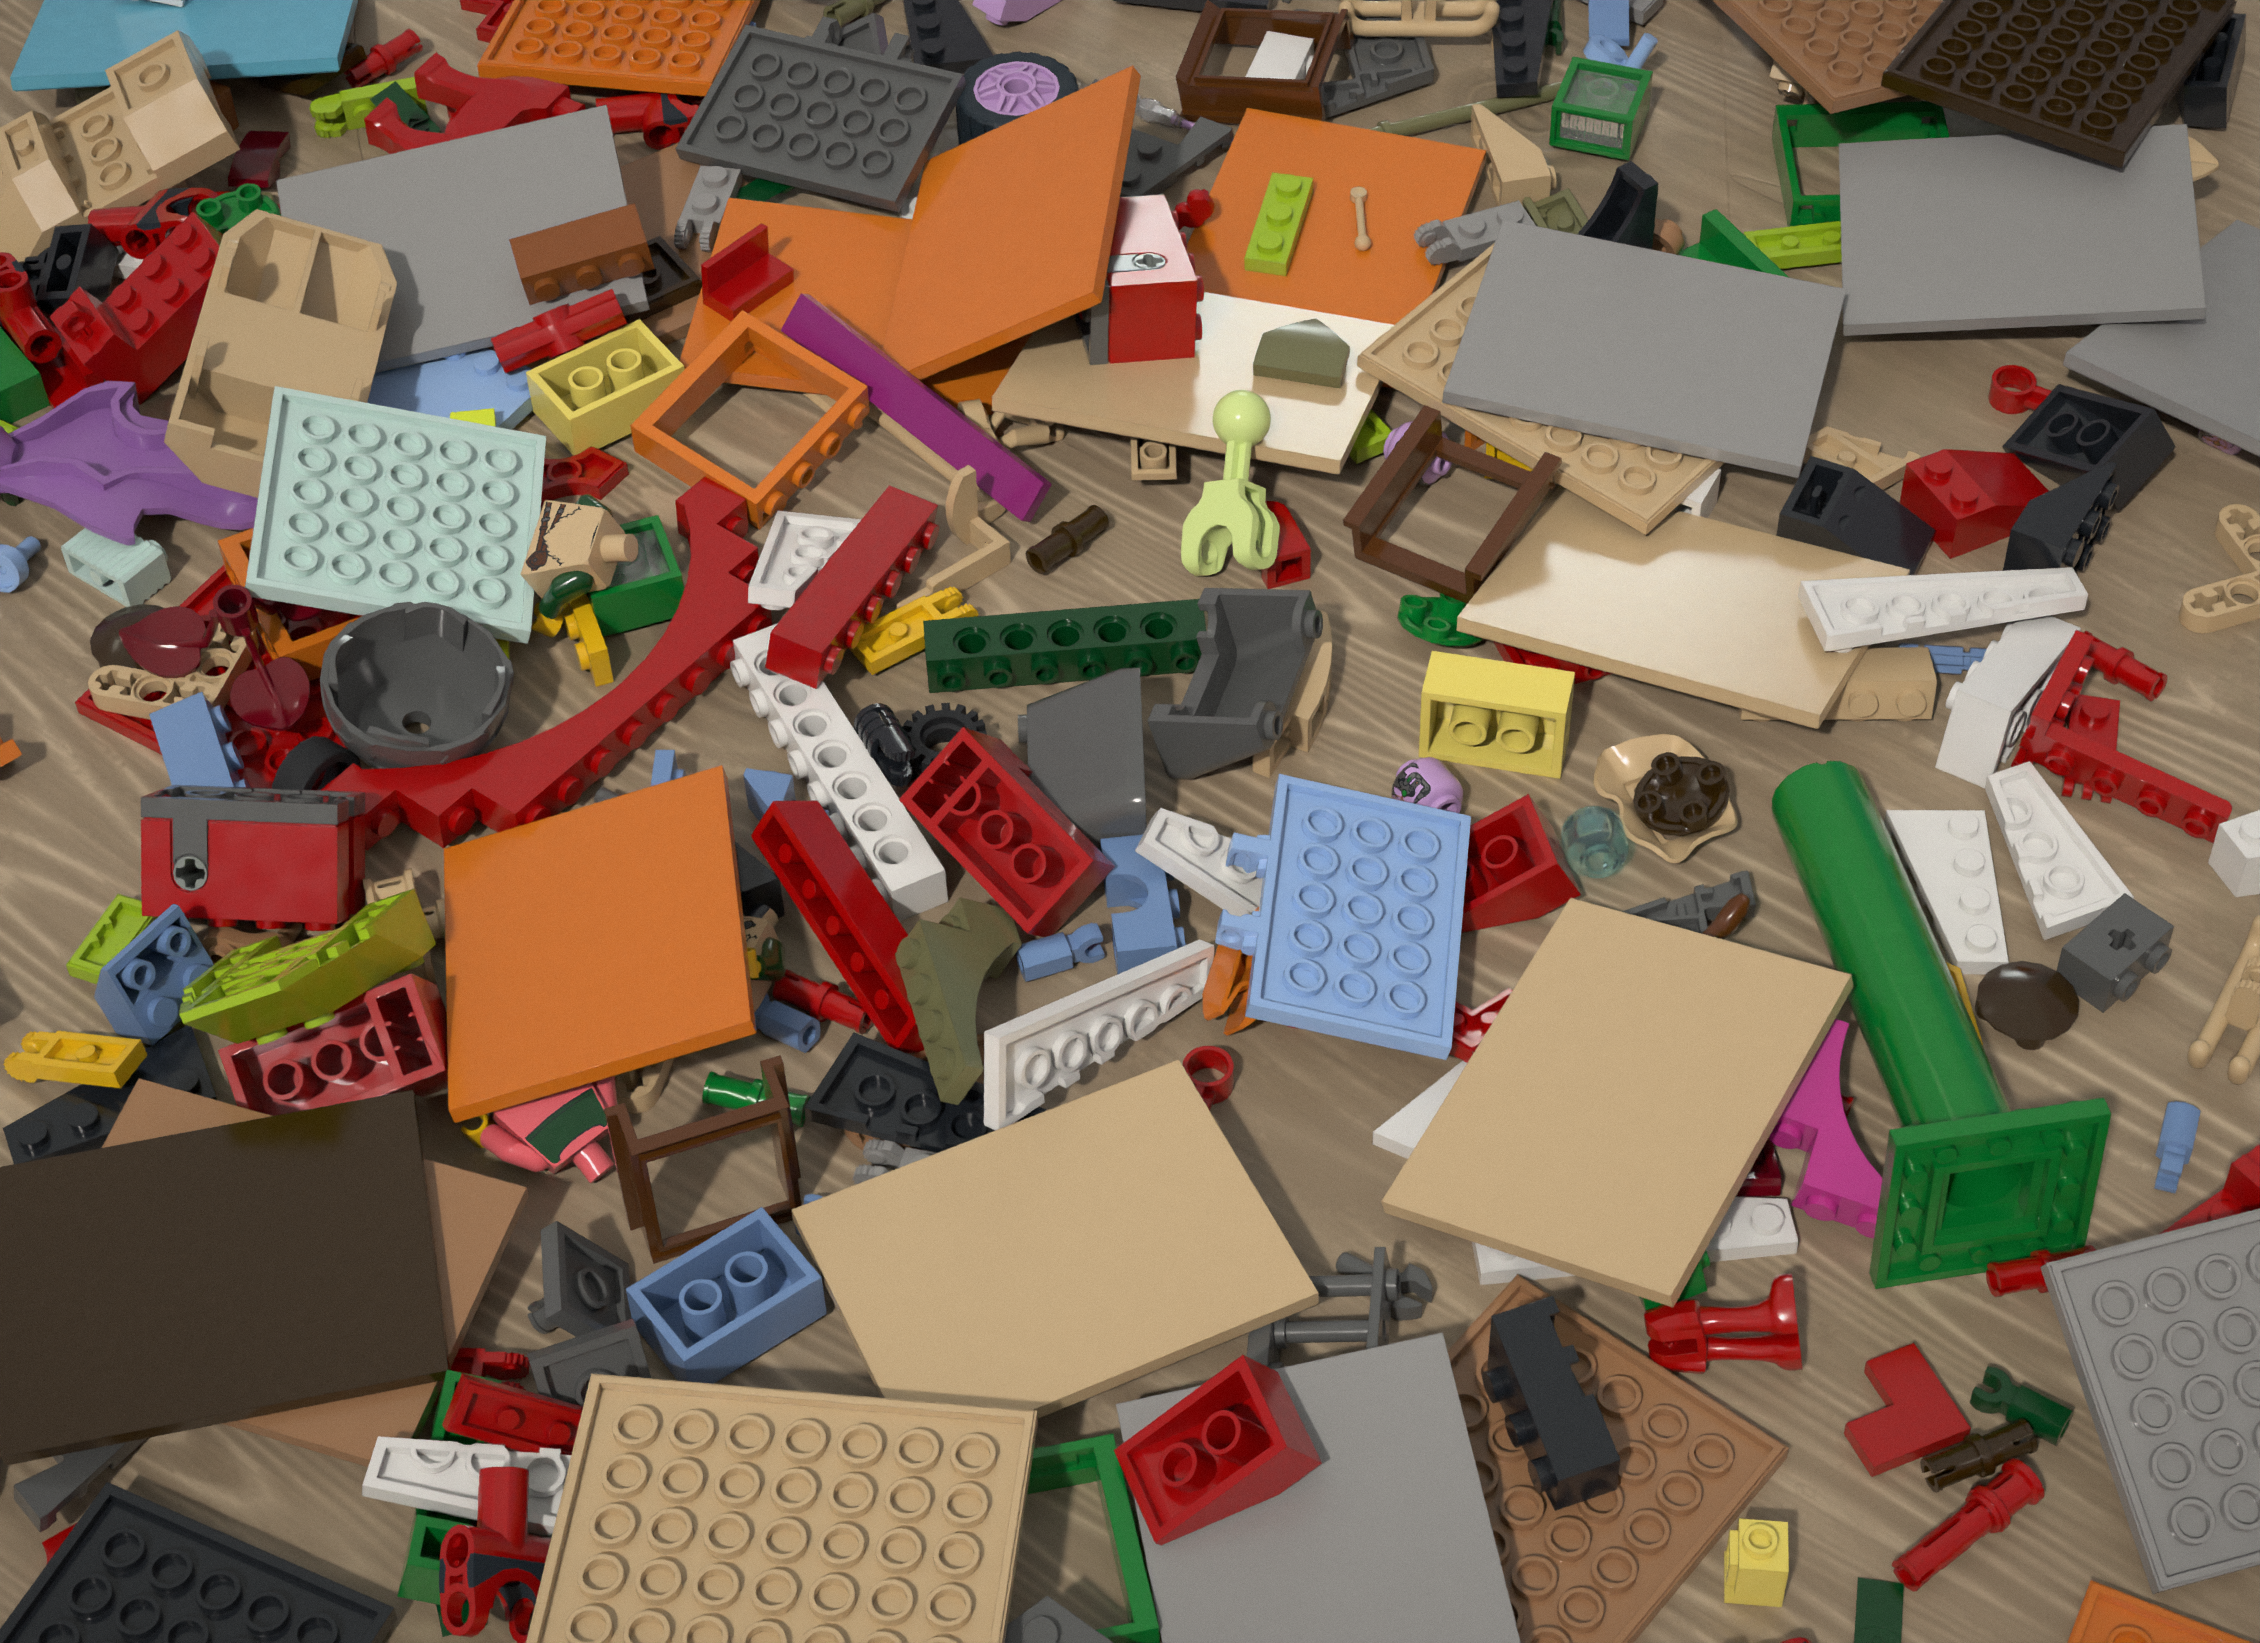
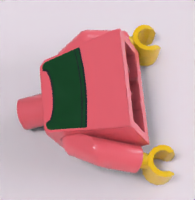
M615 1076L493 1112V1119L488 1114L481 1115L479 1117L483 1123L478 1129L468 1130L463 1125L461 1131L474 1146L486 1148L502 1161L533 1172L548 1169L551 1173L556 1174L573 1161L591 1184L615 1166V1163L598 1143V1141L609 1134L604 1109L618 1105Z

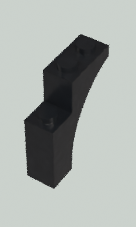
M1632 161L1617 167L1604 198L1577 235L1652 250L1659 183Z

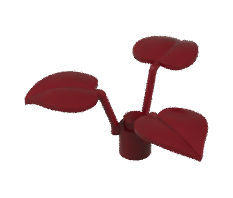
M227 585L221 588L214 596V609L209 611L211 620L207 631L200 615L192 609L180 606L158 610L133 625L119 629L120 639L131 658L147 672L162 678L184 677L196 671L202 659L200 649L211 646L219 623L227 634L243 637L257 669L245 671L235 679L230 691L232 707L238 717L252 726L284 731L294 727L305 715L310 701V683L301 665L289 657L277 658L265 666L251 633L258 624L259 618L256 608L268 615H274L279 610L286 619L291 621H305L314 618L325 609L251 597L250 592L243 586Z

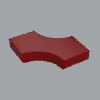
M592 446L571 457L561 459L544 458L541 507L544 505L545 500L553 501L558 498L574 495L582 496L588 494L602 500L629 475L628 465L626 462Z

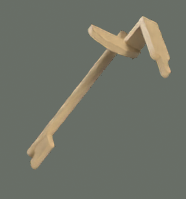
M803 392L806 397L825 412L837 402L827 395ZM869 401V417L951 482L946 500L948 526L952 533L966 545L972 543L979 549L928 578L925 588L897 603L896 609L924 595L928 597L950 586H954L962 592L1011 563L1010 542L989 525L1000 517L1006 508L977 486L976 470L970 465L956 470Z

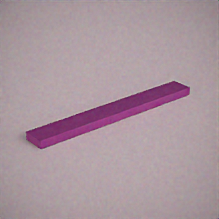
M800 294L781 329L784 334L807 350L867 385L870 402L956 470L970 465L976 470V482L980 489L1021 521L1031 522L1052 486L1048 480L809 294Z

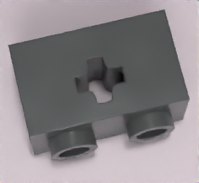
M2124 893L2062 947L2056 971L2061 973L2073 985L2076 994L2080 998L2104 1013L2116 1001L2121 1000L2125 1002L2138 988L2141 979L2149 972L2156 974L2166 965L2172 954V949L2168 946L2174 926Z

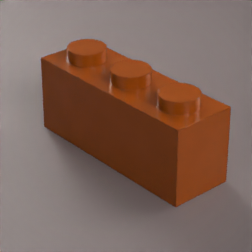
M635 203L509 239L529 305L542 301H551L566 294L584 289H592L604 283L636 276L642 272L655 269Z

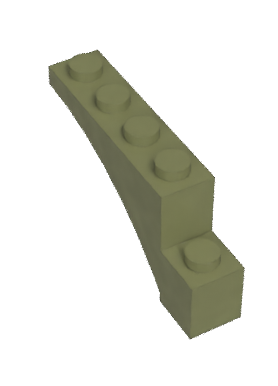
M959 897L949 913L940 920L939 924L919 919L909 935L902 939L895 953L896 962L903 978L907 998L912 1007L919 1037L924 1046L930 1072L933 1076L940 1101L959 1105L984 1071L977 1043L975 1022L977 997L982 981L988 977L997 979L1022 945L1013 918L1003 908Z

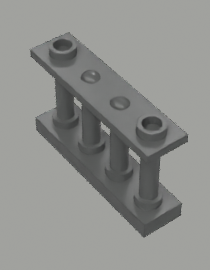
M1375 1247L1372 1274L1309 1276L1319 1293V1297L1371 1296L1369 1320L1289 1321V1318L1285 1317L1249 1332L1246 1356L1274 1370L1285 1367L1284 1363L1280 1362L1281 1349H1288L1290 1343L1367 1342L1366 1349L1388 1345L1392 1301H1400L1401 1277L1398 1268H1391L1386 1247Z

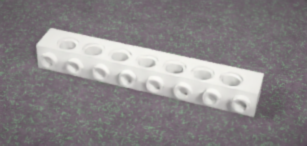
M777 624L733 640L736 660L730 662V667L736 683L740 688L744 686L748 688L752 707L759 718L765 716L768 720L769 732L776 747H785L787 750V757L793 774L797 779L804 778L807 782L810 800H818L823 809L829 811L831 821L899 922L948 902L944 867L904 805L899 801L898 796L874 759L870 757L862 740L825 683L822 681L817 689L765 668L770 633Z

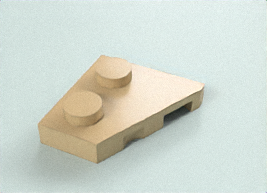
M1826 426L1809 436L1803 462L1807 464L1810 456L1853 468L1884 490L1904 478L1906 463L1919 459L1922 456L1908 451L1903 459L1879 452L1881 442L1865 437H1855L1848 432Z

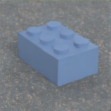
M762 1207L626 1288L631 1317L636 1324L638 1332L678 1381L714 1384L827 1314L822 1277Z

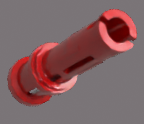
M2012 1458L2002 1465V1473L1985 1486L1978 1485L1972 1488L1965 1499L1966 1504L1958 1512L1946 1519L1914 1547L1892 1562V1566L1895 1568L1893 1572L1898 1580L1907 1589L1913 1592L1918 1591L1930 1578L1968 1550L1981 1537H1984L1989 1532H2003L2011 1524L2010 1518L2027 1504H2038L2045 1497L2044 1488L2032 1469L2022 1461Z

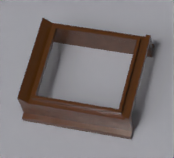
M1207 0L1176 74L1182 106L1180 113L1181 121L1185 119L1197 122L1200 117L1217 123L1240 124L1247 108L1325 121L1326 115L1321 87L1335 50H1351L1355 40L1354 33H1351L1348 10L1341 9L1340 13L1242 8L1220 9ZM1267 31L1314 39L1316 51L1305 80L1203 75L1215 44L1260 46Z
M1424 405L1343 519V525L1352 529L1355 558L1468 604L1503 559L1548 491H1552L1555 487L1554 474L1562 464V458L1544 452L1534 469L1530 472L1443 438L1441 411ZM1436 457L1519 489L1466 566L1465 573L1379 539Z
M781 1055L760 1061L766 1100L644 1138L637 1139L625 1103L604 1109L630 1230L641 1228L653 1264L683 1255L754 1211L662 1239L647 1168L648 1162L770 1125L778 1177L787 1200L764 1207L763 1209L779 1225L792 1221L791 1210L802 1206L798 1178H801L784 1063Z

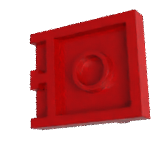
M2075 630L2031 714L2030 724L2023 734L2019 744L2020 748L2011 767L2029 761L2034 765L2036 762L2045 766L2056 775L2067 776L2077 782L2089 785L2100 795L2113 797L2135 807L2146 816L2157 817L2181 828L2192 837L2203 838L2214 843L2219 824L2226 822L2232 812L2230 802L2063 727L2068 712H2071L2083 689V683L2095 660L2086 656L2094 637Z

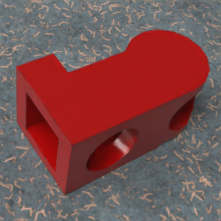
M1265 501L1268 509L1274 513L1280 525L1275 562L1269 568L1261 570V578L1266 588L1272 589L1310 579L1311 548L1291 513L1284 504L1276 501Z

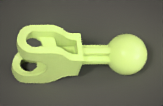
M1235 390L1227 393L1218 401L1212 416L1214 430L1220 440L1226 444L1223 480L1204 482L1202 498L1190 511L1183 523L1181 560L1184 567L1194 576H1208L1219 572L1223 568L1227 550L1231 544L1233 545V556L1250 570L1269 568L1273 565L1277 556L1280 525L1274 513L1268 509L1265 503L1266 488L1248 481L1251 448L1261 442L1268 433L1271 423L1270 411L1266 402L1256 393L1248 390Z

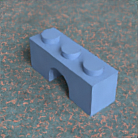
M1143 834L1100 839L1101 852L1115 865L1112 871L1103 879L1107 908L1119 906L1137 908L1130 912L1111 914L1112 941L1117 974L1186 945L1183 927H1174L1173 919L1180 918L1179 898L1177 889L1168 890L1167 881H1174V877L1135 852Z

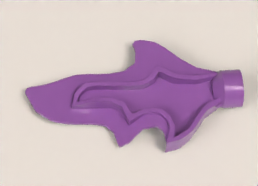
M106 381L84 388L42 417L9 434L0 426V495L2 493H10L53 508L93 533L128 546L135 544L134 531L143 515L171 514L219 529L244 530L254 528L258 500L256 497L202 483L164 443L169 420L140 415L135 382Z

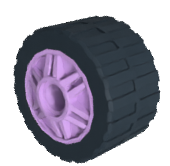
M1033 52L1000 53L978 61L976 65L969 67L964 72L966 87L956 104L958 143L961 145L1078 91L1075 75L1069 71L1067 66L1057 62L1056 59Z

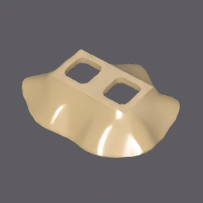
M1670 734L1650 735L1633 738L1605 749L1597 758L1594 786L1598 794L1608 801L1619 805L1621 830L1627 838L1636 844L1654 851L1667 862L1673 864L1680 863L1700 843L1712 837L1726 834L1737 826V816L1730 797L1727 807L1716 821L1700 831L1674 840H1667L1661 833L1647 828L1636 814L1633 804L1636 786L1646 772L1652 769L1651 763L1656 756L1665 752H1672L1678 757L1688 756L1705 759L1692 744L1683 738Z

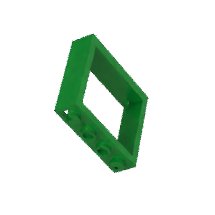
M1928 101L1878 102L1830 114L1821 104L1776 105L1772 143L1787 226L1841 221L1840 194H1800L1792 148L1839 147V143L1950 137L1943 107ZM1922 117H1933L1930 118V123H1921ZM1787 120H1796L1795 126H1788ZM1802 206H1812V209H1802Z
M1108 1434L1034 1448L1027 1495L1097 1482L1129 1623L1096 1629V1631L1113 1643H1160L1159 1625L1122 1468L1114 1452V1449L1117 1448L1114 1435Z

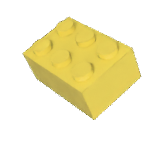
M638 319L527 371L526 377L533 412L574 456L590 446L599 449L631 434L630 425L685 368L647 326Z
M1432 651L1421 692L1419 757H1433L1441 761L1560 779L1570 734L1575 672Z

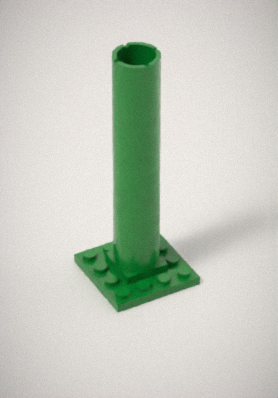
M1827 761L1826 764L1816 762L1805 765L1789 774L1774 791L1771 807L1772 817L1835 970L1852 975L1853 988L1847 999L1901 1127L1889 1129L1869 1270L1875 1289L1985 1273L1988 1270L1987 1264L1991 1262L1998 1263L2030 1257L2031 1252L2035 1250L2046 1249L2050 1253L2084 1247L2111 1119V1112L2105 1099L2069 1101L2064 1104L2011 1111L1864 777L1854 766L1842 761Z

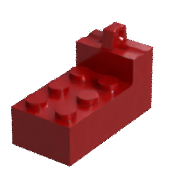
M192 212L181 224L175 227L173 232L143 260L122 284L113 290L112 294L103 303L79 286L70 295L68 301L60 306L50 318L84 366L106 381L135 382L138 403L141 405L187 359L223 234L195 212Z
M962 727L900 797L899 801L1027 934L1040 937L1054 935L1112 871L1115 865L1028 778L1032 773L1030 768L1001 739Z
M408 974L364 992L335 1010V1018L320 1026L305 1029L303 1022L287 1027L288 1034L275 1041L258 1045L256 1038L239 1044L234 1043L218 1050L237 1106L271 1116L413 1090L414 1095L426 1097L448 1087L447 1012L437 984L414 974Z

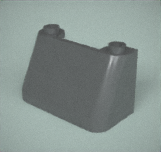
M1203 589L1197 604L1200 611L1208 612L1207 631H1199L1196 637L1202 655L1181 704H1154L1148 718L1150 730L1165 772L1169 778L1193 779L1268 750L1273 746L1275 740L1280 739L1283 731V719L1314 641L1320 638L1323 630L1322 613L1320 610H1316L1310 590Z
M1120 668L1028 704L1027 714L1018 715L1019 743H1027L1028 767L1032 771L1028 778L1100 851V839L1144 834L1147 823L1140 668Z

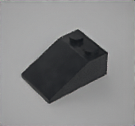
M2058 384L2002 447L2006 453H2014L2024 464L2060 486L2106 463H2117L2113 483L2119 485V490L2111 509L2119 511L2150 475L2159 468L2176 446L2154 409Z

